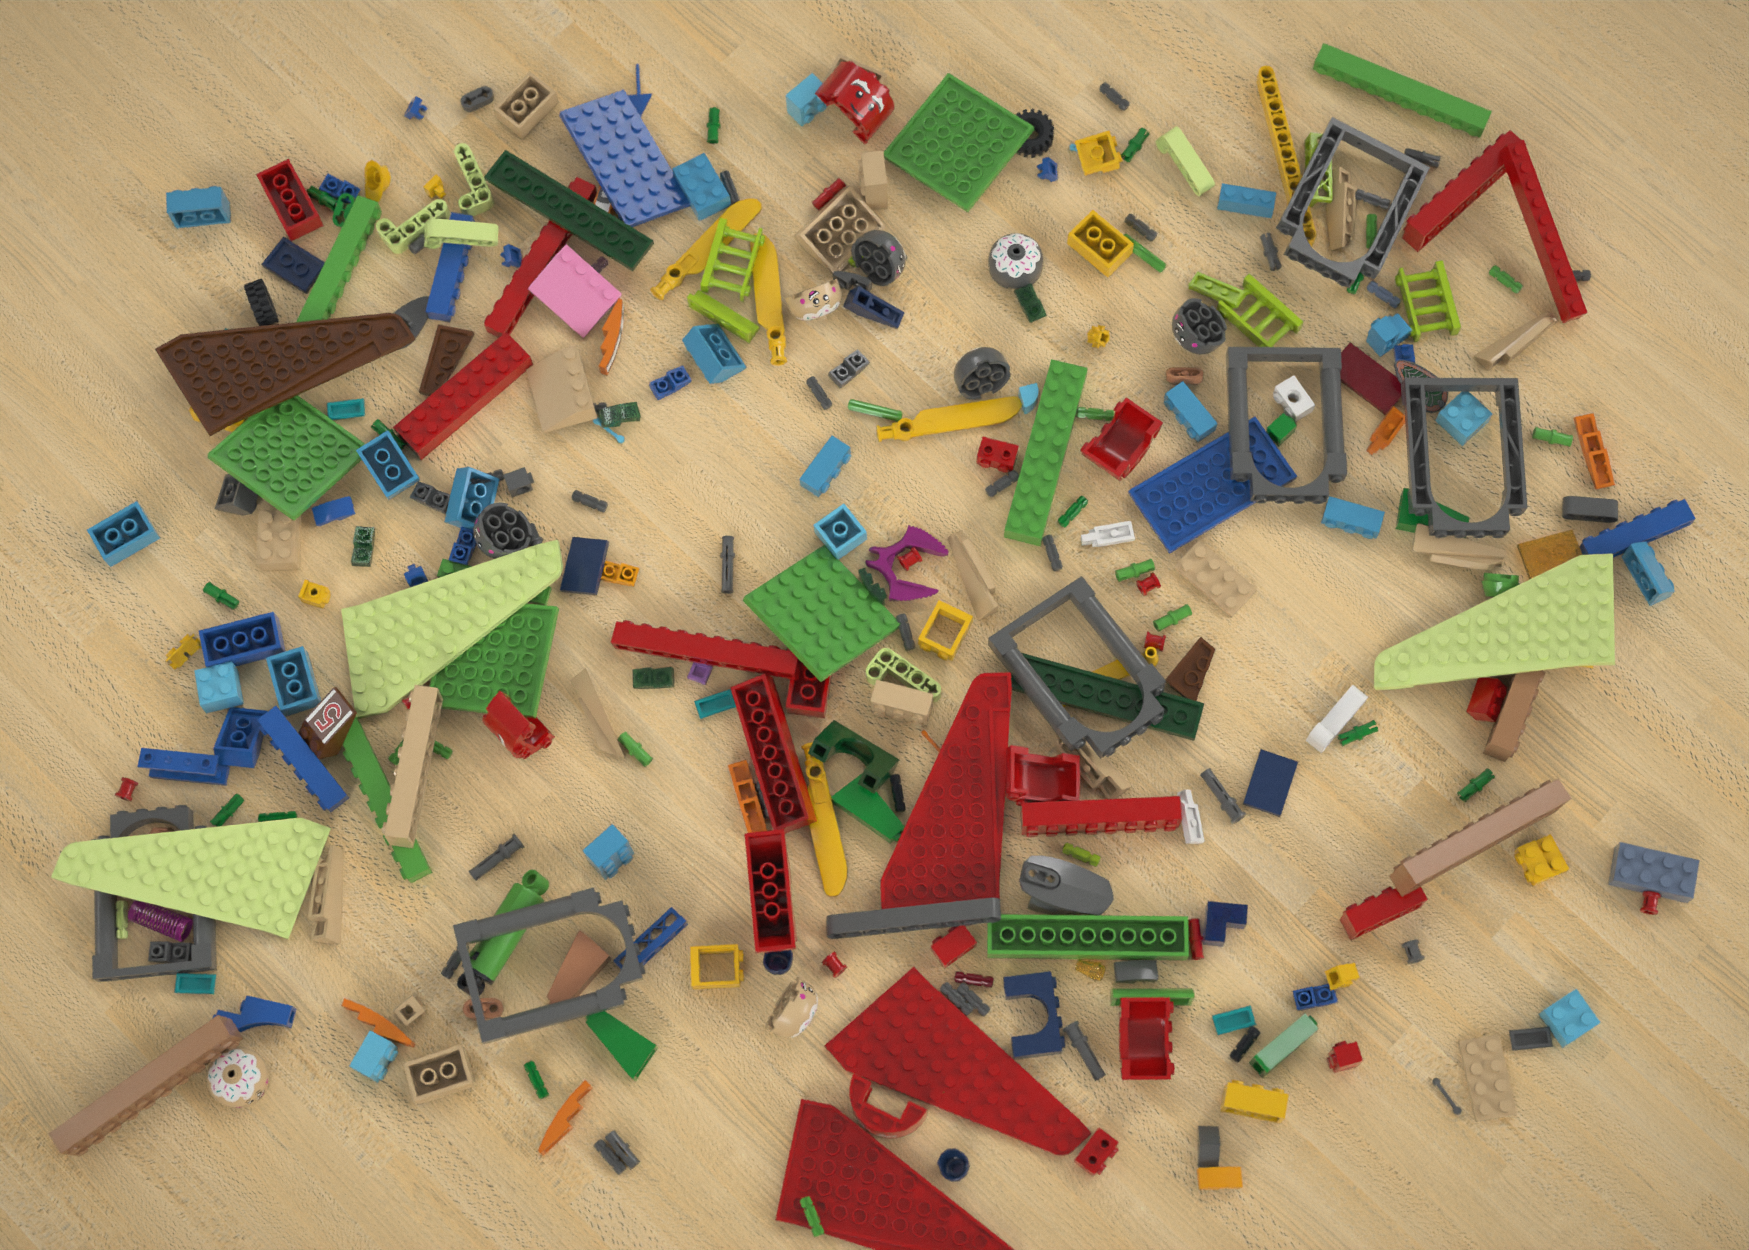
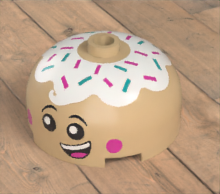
M834 279L796 293L793 296L786 297L785 300L794 317L803 321L817 319L818 322L828 318L827 314L838 308L842 300V292L838 280Z
M799 977L796 978V983L792 981L781 994L775 1004L774 1016L770 1015L766 1023L767 1030L782 1038L798 1036L807 1026L810 1027L816 1019L814 1015L818 1006L817 993L809 983Z
M236 1047L230 1051L228 1049L221 1053V1057L209 1065L206 1079L209 1092L216 1101L226 1107H250L257 1103L268 1089L269 1067L260 1054L249 1048Z

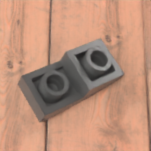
M834 271L833 280H838L841 289L845 288L849 291L852 285L854 288L860 286L868 292L872 289V281L866 277L844 271Z
M857 349L845 357L843 363L831 370L828 376L839 388H842L869 365L870 361Z
M418 481L410 498L422 505L446 514L450 494L436 490L434 486Z
M168 941L150 942L148 961L156 963L192 961L191 945L194 944L171 943Z
M1132 960L1114 963L1116 983L1134 984L1136 981L1156 982L1159 980L1157 961Z

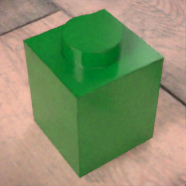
M1282 413L1267 427L1266 432L1279 447L1295 432L1297 425L1292 417Z

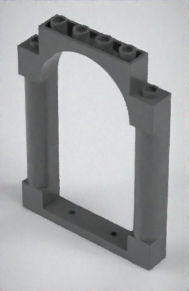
M1332 117L1276 227L1281 233L1292 237L1284 255L1292 261L1303 264L1310 270H1315L1323 277L1336 281L1343 287L1350 288L1359 272L1363 273L1366 277L1375 279L1385 263L1430 167ZM1341 140L1405 173L1370 249L1361 258L1350 262H1336L1318 254L1308 243L1303 229V219L1306 210Z
M1228 347L1226 352L1230 480H1236L1237 482L1249 480L1250 501H1256L1259 504L1266 503L1267 501H1275L1277 504L1294 502L1295 504L1313 502L1314 504H1322L1329 497V481L1339 483L1345 480L1347 476V458L1344 452L1340 376L1342 369L1341 348ZM1248 361L1319 362L1324 467L1321 474L1307 485L1295 488L1275 485L1265 479L1254 465L1249 442Z
M1404 378L1401 383L1402 406H1404L1409 514H1415V516L1428 514L1429 536H1435L1436 538H1445L1447 536H1454L1455 538H1464L1466 536H1473L1474 538H1483L1485 536L1503 538L1510 531L1509 514L1510 516H1520L1528 508L1518 378ZM1425 391L1495 392L1496 406L1499 409L1504 490L1498 512L1487 520L1473 523L1456 520L1443 512L1434 500L1430 482Z
M1081 576L988 638V646L1008 672H1011L1015 681L1023 688L1026 695L1070 751L1074 749L1079 750L1087 741L1101 759L1104 756H1111L1115 753L1116 748L1121 745L1126 746L1131 742L1132 737L1142 735L1146 732L1148 726L1151 724L1156 725L1163 719L1164 708L1155 697L1164 691L1166 681L1153 664H1149L1095 597L1096 593ZM1068 600H1071L1137 683L1143 701L1139 715L1131 724L1116 731L1101 732L1085 727L1074 716L1071 717L1019 651L1013 637Z
M176 805L175 808L171 809L157 807L151 811H148V809H137L136 812L132 813L118 811L117 814L110 815V836H98V839L91 840L127 837L139 827L151 823H167L179 828L181 831L194 829L193 811L187 805ZM196 826L195 829L207 828V826ZM94 890L95 955H92V968L95 981L107 982L217 970L216 920L193 914L194 945H191L192 961L118 968V939L116 938V930H118L116 928L117 895Z
M593 887L571 893L569 896L480 920L474 919L453 925L483 1045L625 1006L624 1000H627L625 988L620 989V986L643 980L642 975L646 974L643 962H638L637 955H640L638 943H633L632 936L635 935L633 923L628 924L627 917L630 916L628 904L623 905L621 900L599 906L598 904L602 903L600 893L595 892ZM581 914H593L603 917L613 923L622 934L626 945L625 962L618 976L607 986L596 990V992L490 1020L485 1019L467 945Z

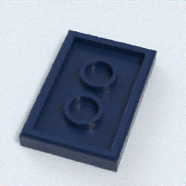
M283 236L261 265L307 294L315 284L325 262Z
M572 537L560 587L562 592L597 595L608 551V540Z
M1261 749L1243 805L1280 817L1298 761Z

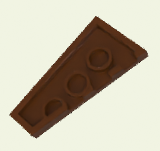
M438 324L420 385V394L430 396L449 380L474 337V331Z

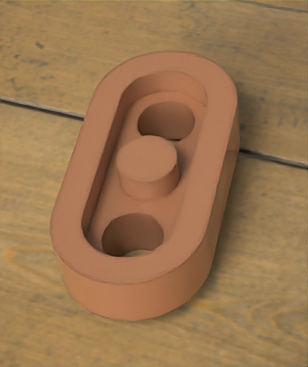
M1171 367L1166 370V380L1173 385H1178L1182 381L1185 384L1197 385L1203 381L1204 372L1196 367Z
M480 998L485 1019H494L503 1014L504 1006L499 999ZM469 999L463 1005V1013L469 1019L476 1020L475 1013H471L473 1005L471 999ZM497 1006V1011L491 1012V1007Z

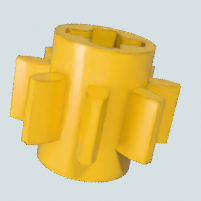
M1102 325L1092 326V329L1087 333V342L1092 343L1094 348L1105 347V344L1110 341V331L1105 330V326Z

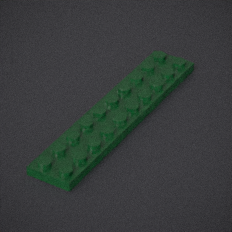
M507 150L501 154L484 176L485 181L631 271L635 270L654 245V241Z
M1022 653L1063 705L1132 723L1142 709V694L1137 684ZM1011 674L1012 691L1026 694ZM1166 692L1156 696L1155 698L1164 708L1163 719L1158 724H1151L1147 728L1194 741L1204 703Z

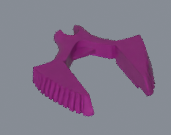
M908 525L905 535L897 543L888 547L872 546L868 550L873 554H877L879 559L876 561L866 560L865 564L867 567L879 571L889 584V601L922 599L923 597L927 598L928 596L935 595L939 591L925 585L900 579L897 580L896 575L892 571L895 556L905 551L906 548L911 549L915 547L919 552L940 557L948 556L949 551L945 549V545H942V542H938V539H935L934 536L932 537L931 534H928V532L921 528L918 529V527Z

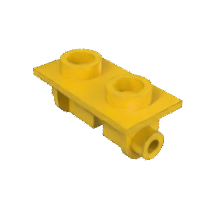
M187 634L179 641L182 645L177 650L173 647L165 655L167 657L165 661L170 660L172 663L169 665L174 670L180 668L188 660L184 655L185 652L192 656L201 648V641L198 638L195 640L192 638L194 634L191 636Z

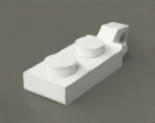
M1131 521L1094 527V529L1089 530L1088 534L1081 535L1080 539L1082 546L1092 544V547H1101L1134 541L1135 536Z
M1185 789L1177 792V796H1180L1181 821L1185 843H1204L1198 804H1194L1191 790Z

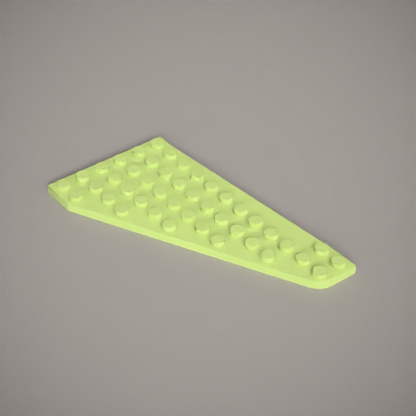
M554 540L537 544L360 605L341 609L354 709L357 712L356 717L360 719L390 711L402 699L408 697L411 691H414L415 685L422 686L555 582L563 570L559 541Z
M1613 554L1579 555L1382 651L1374 663L1375 690L1411 688L1415 685L1574 666L1615 665Z
M292 818L74 842L62 850L51 878L70 885L249 927L289 939L331 828L304 818Z

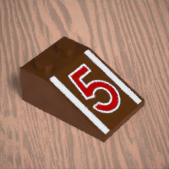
M333 687L304 719L299 735L318 759L338 756L357 712L338 688Z

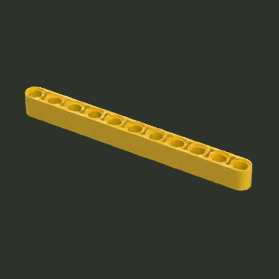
M1262 66L1258 71L1256 83L1287 204H1289L1295 192L1291 188H1297L1302 176L1274 69L1270 66ZM1308 206L1303 219L1306 222L1303 224L1305 237L1310 238V240H1307L1308 243L1313 247L1316 239V230L1310 207Z

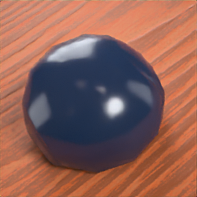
M791 950L766 952L763 958V965L766 971L772 975L787 973L793 963V953Z
M956 1148L947 1149L942 1152L937 1162L941 1175L951 1182L961 1181L968 1175L970 1169L967 1156Z

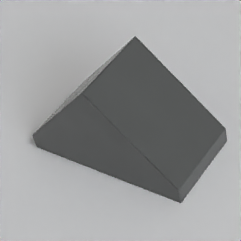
M1198 1126V1167H1219L1221 1145L1219 1126Z

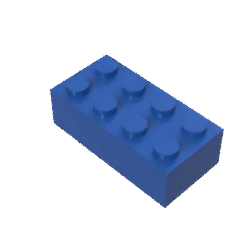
M274 612L199 630L206 667L231 661L235 666H240L286 651L280 621Z

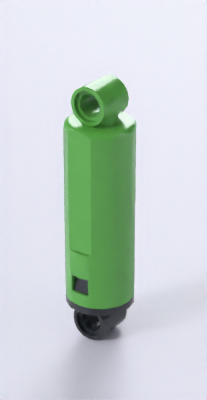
M536 870L527 871L523 875L522 885L519 883L513 884L494 915L543 903L544 899L540 895H543L548 890L549 881ZM527 929L476 942L469 955L479 995L483 993L485 983L489 985L494 983ZM464 972L458 978L457 986L470 996Z

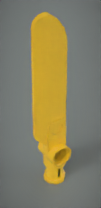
M748 198L731 205L674 264L668 266L666 273L661 277V281L650 289L657 299L663 300L667 292L675 287H679L687 275L703 272L707 264L719 219H727V226L730 229L742 231L760 213L762 209L760 201L755 198ZM724 237L723 243L728 246L735 237ZM672 274L679 275L678 277H671Z
M764 235L763 247L759 246L753 267L757 321L767 330L769 350L772 354L770 363L775 366H781L787 363V358L784 354L786 338L778 257L774 244ZM750 242L751 252L753 251L754 242Z
M1017 396L925 409L920 411L914 420L903 418L889 426L880 427L877 425L878 442L891 438L909 441L912 437L1001 424L1018 414L1022 407L1021 400ZM908 428L909 431L904 432L901 429Z
M811 742L801 746L805 753L806 761L804 763L810 783L807 789L817 822L810 824L809 827L824 891L828 896L834 897L840 895L844 889L848 868L823 762L808 754L813 743ZM815 768L821 770L817 777L811 776V772Z

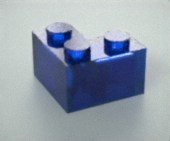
M1208 901L1205 908L1203 945L1223 947L1226 927L1244 929L1247 925L1248 905Z

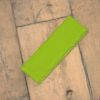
M1198 271L1188 284L1190 290L1217 301L1222 300L1226 305L1236 309L1246 296V291Z

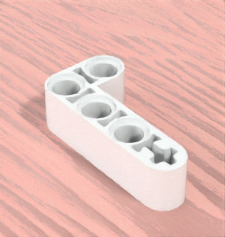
M1352 685L1325 718L1314 727L1308 735L1306 742L1322 753L1365 703L1368 696Z

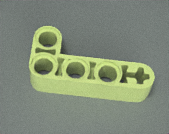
M1177 126L1156 140V145L1160 152L1163 154L1169 153L1196 195L1201 196L1215 186L1210 173Z
M464 143L458 144L454 149V153L471 189L470 193L459 198L458 205L462 214L476 216L491 209L494 205V200L470 147ZM465 154L467 159L464 160L462 155Z
M437 199L397 228L389 219L382 218L376 223V229L393 253L400 254L407 250L408 245L420 237L421 233L424 234L426 223H422L424 220H448L450 211L444 200Z
M429 219L426 221L424 228V246L430 249L440 248L442 243L487 247L497 246L498 225L481 222Z
M889 648L881 649L866 668V679L872 685H875L876 680L882 681L887 674H890L908 688L928 693L929 690L933 691L935 689L936 693H932L933 703L937 702L941 697V686L937 681ZM883 656H889L891 660L889 662H883L881 658ZM898 667H905L907 669L904 673L896 671ZM871 671H878L880 673L877 677L869 675ZM917 677L921 678L922 682L914 684L912 680Z

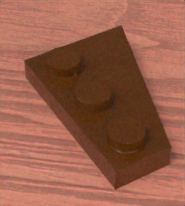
M1200 637L1165 679L1166 683L1182 697L1197 701L1216 649Z

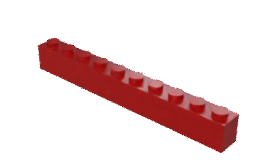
M1524 140L1507 144L1499 153L1562 323H1567L1579 319L1588 312Z
M576 177L574 182H570L568 186L569 189L590 202H593L597 195L596 185L579 177ZM550 220L547 225L542 227L540 236L532 243L529 254L523 257L519 270L514 272L512 281L503 290L502 297L495 302L494 310L485 318L484 326L488 333L498 338L505 332L509 335L512 333L535 296L528 290V287L568 243L573 234Z
M623 620V622L616 621L611 639V644L615 649L758 674L765 673L770 676L798 680L802 662L789 648L782 650L775 645L765 647L757 642L747 644L739 639H732L730 641L725 640L721 636H714L712 638L707 637L703 633L689 634L681 629L671 631L667 627L660 626L659 628H654L646 623L636 625L628 620Z

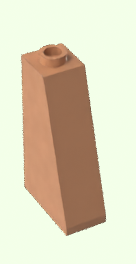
M581 930L577 933L546 996L550 1001L548 1005L578 997L611 961V957Z

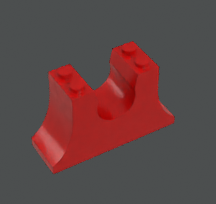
M785 830L744 833L755 953L794 950L798 941Z

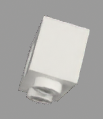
M1294 375L1275 386L1273 392L1274 400L1282 405L1286 416L1292 417L1297 422L1313 412L1314 402ZM1288 398H1294L1297 402H1290Z

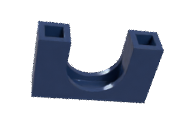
M1051 971L1003 977L1005 1000L1034 998L1045 1006L1048 1013V1022L1041 1031L1035 1034L1011 1037L1013 1059L1062 1054V1048H1065L1064 1036H1060L1059 1028L1063 1027L1062 1018L1057 1016L1056 1010L1060 1008L1059 998L1054 996V989L1057 988L1056 977H1052Z

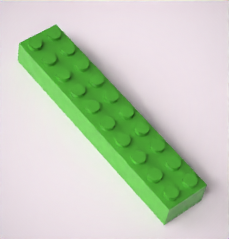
M1051 359L1004 529V538L1041 547L1088 370L1086 367Z
M1001 914L1000 921L987 923V958L1187 960L1189 957L1188 916Z

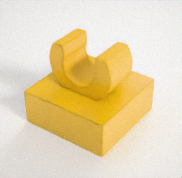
M434 175L423 186L426 195L431 199L435 195L440 199L446 195L443 182L438 175Z

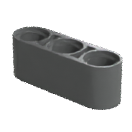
M1566 496L1563 498L1562 517L1568 520L1617 522L1618 501L1605 498Z

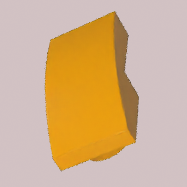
M605 560L601 580L620 585L634 586L640 568L624 563L620 565Z
M1206 1167L1197 1169L1198 1186L1201 1190L1240 1189L1243 1187L1241 1167Z

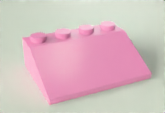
M567 244L528 287L530 292L582 338L593 329L622 295Z

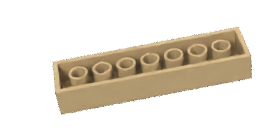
M415 685L414 691L410 692L409 702H411L410 709H407L405 716L407 726L402 730L403 745L398 749L399 765H396L394 769L396 780L395 784L391 785L390 796H392V799L386 808L388 819L387 822H384L382 834H384L390 845L414 848L443 698L438 688Z

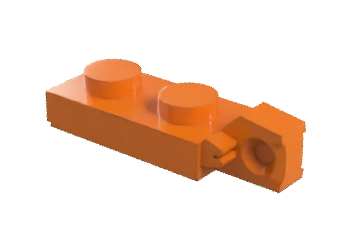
M1395 406L1391 407L1369 439L1372 443L1366 451L1371 455L1377 453L1379 448L1383 450L1389 446L1405 423V415Z

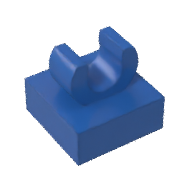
M416 96L410 101L404 114L406 118L411 119L415 116L418 120L423 119L424 116L419 113V110L425 112L427 107L420 105L422 99Z
M1049 157L1042 158V164L1037 165V168L1042 173L1037 174V177L1042 180L1047 178L1050 182L1057 181V163Z
M510 244L503 246L504 252L500 256L505 258V261L501 264L505 267L514 266L519 268L522 265L521 249Z
M1413 344L1394 346L1395 362L1397 360H1407L1415 363Z
M415 564L407 566L409 571L405 572L404 576L410 587L428 582L422 566L417 568Z

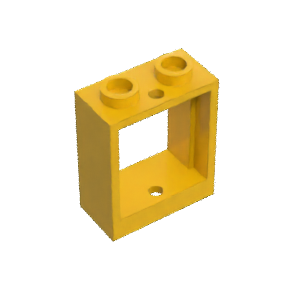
M938 600L918 638V645L926 652L932 651L936 653L942 660L947 661L949 659L953 661L973 623V616ZM938 614L963 625L951 649L926 638Z
M738 944L690 946L691 987L693 990L741 987L740 981H744V970L740 969V962H743V950H739ZM734 953L735 980L701 982L700 955Z

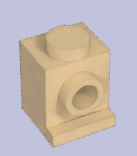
M414 992L394 1009V1016L399 1023H404L407 1026L425 1012L427 1006ZM411 1006L413 1012H408L406 1007Z

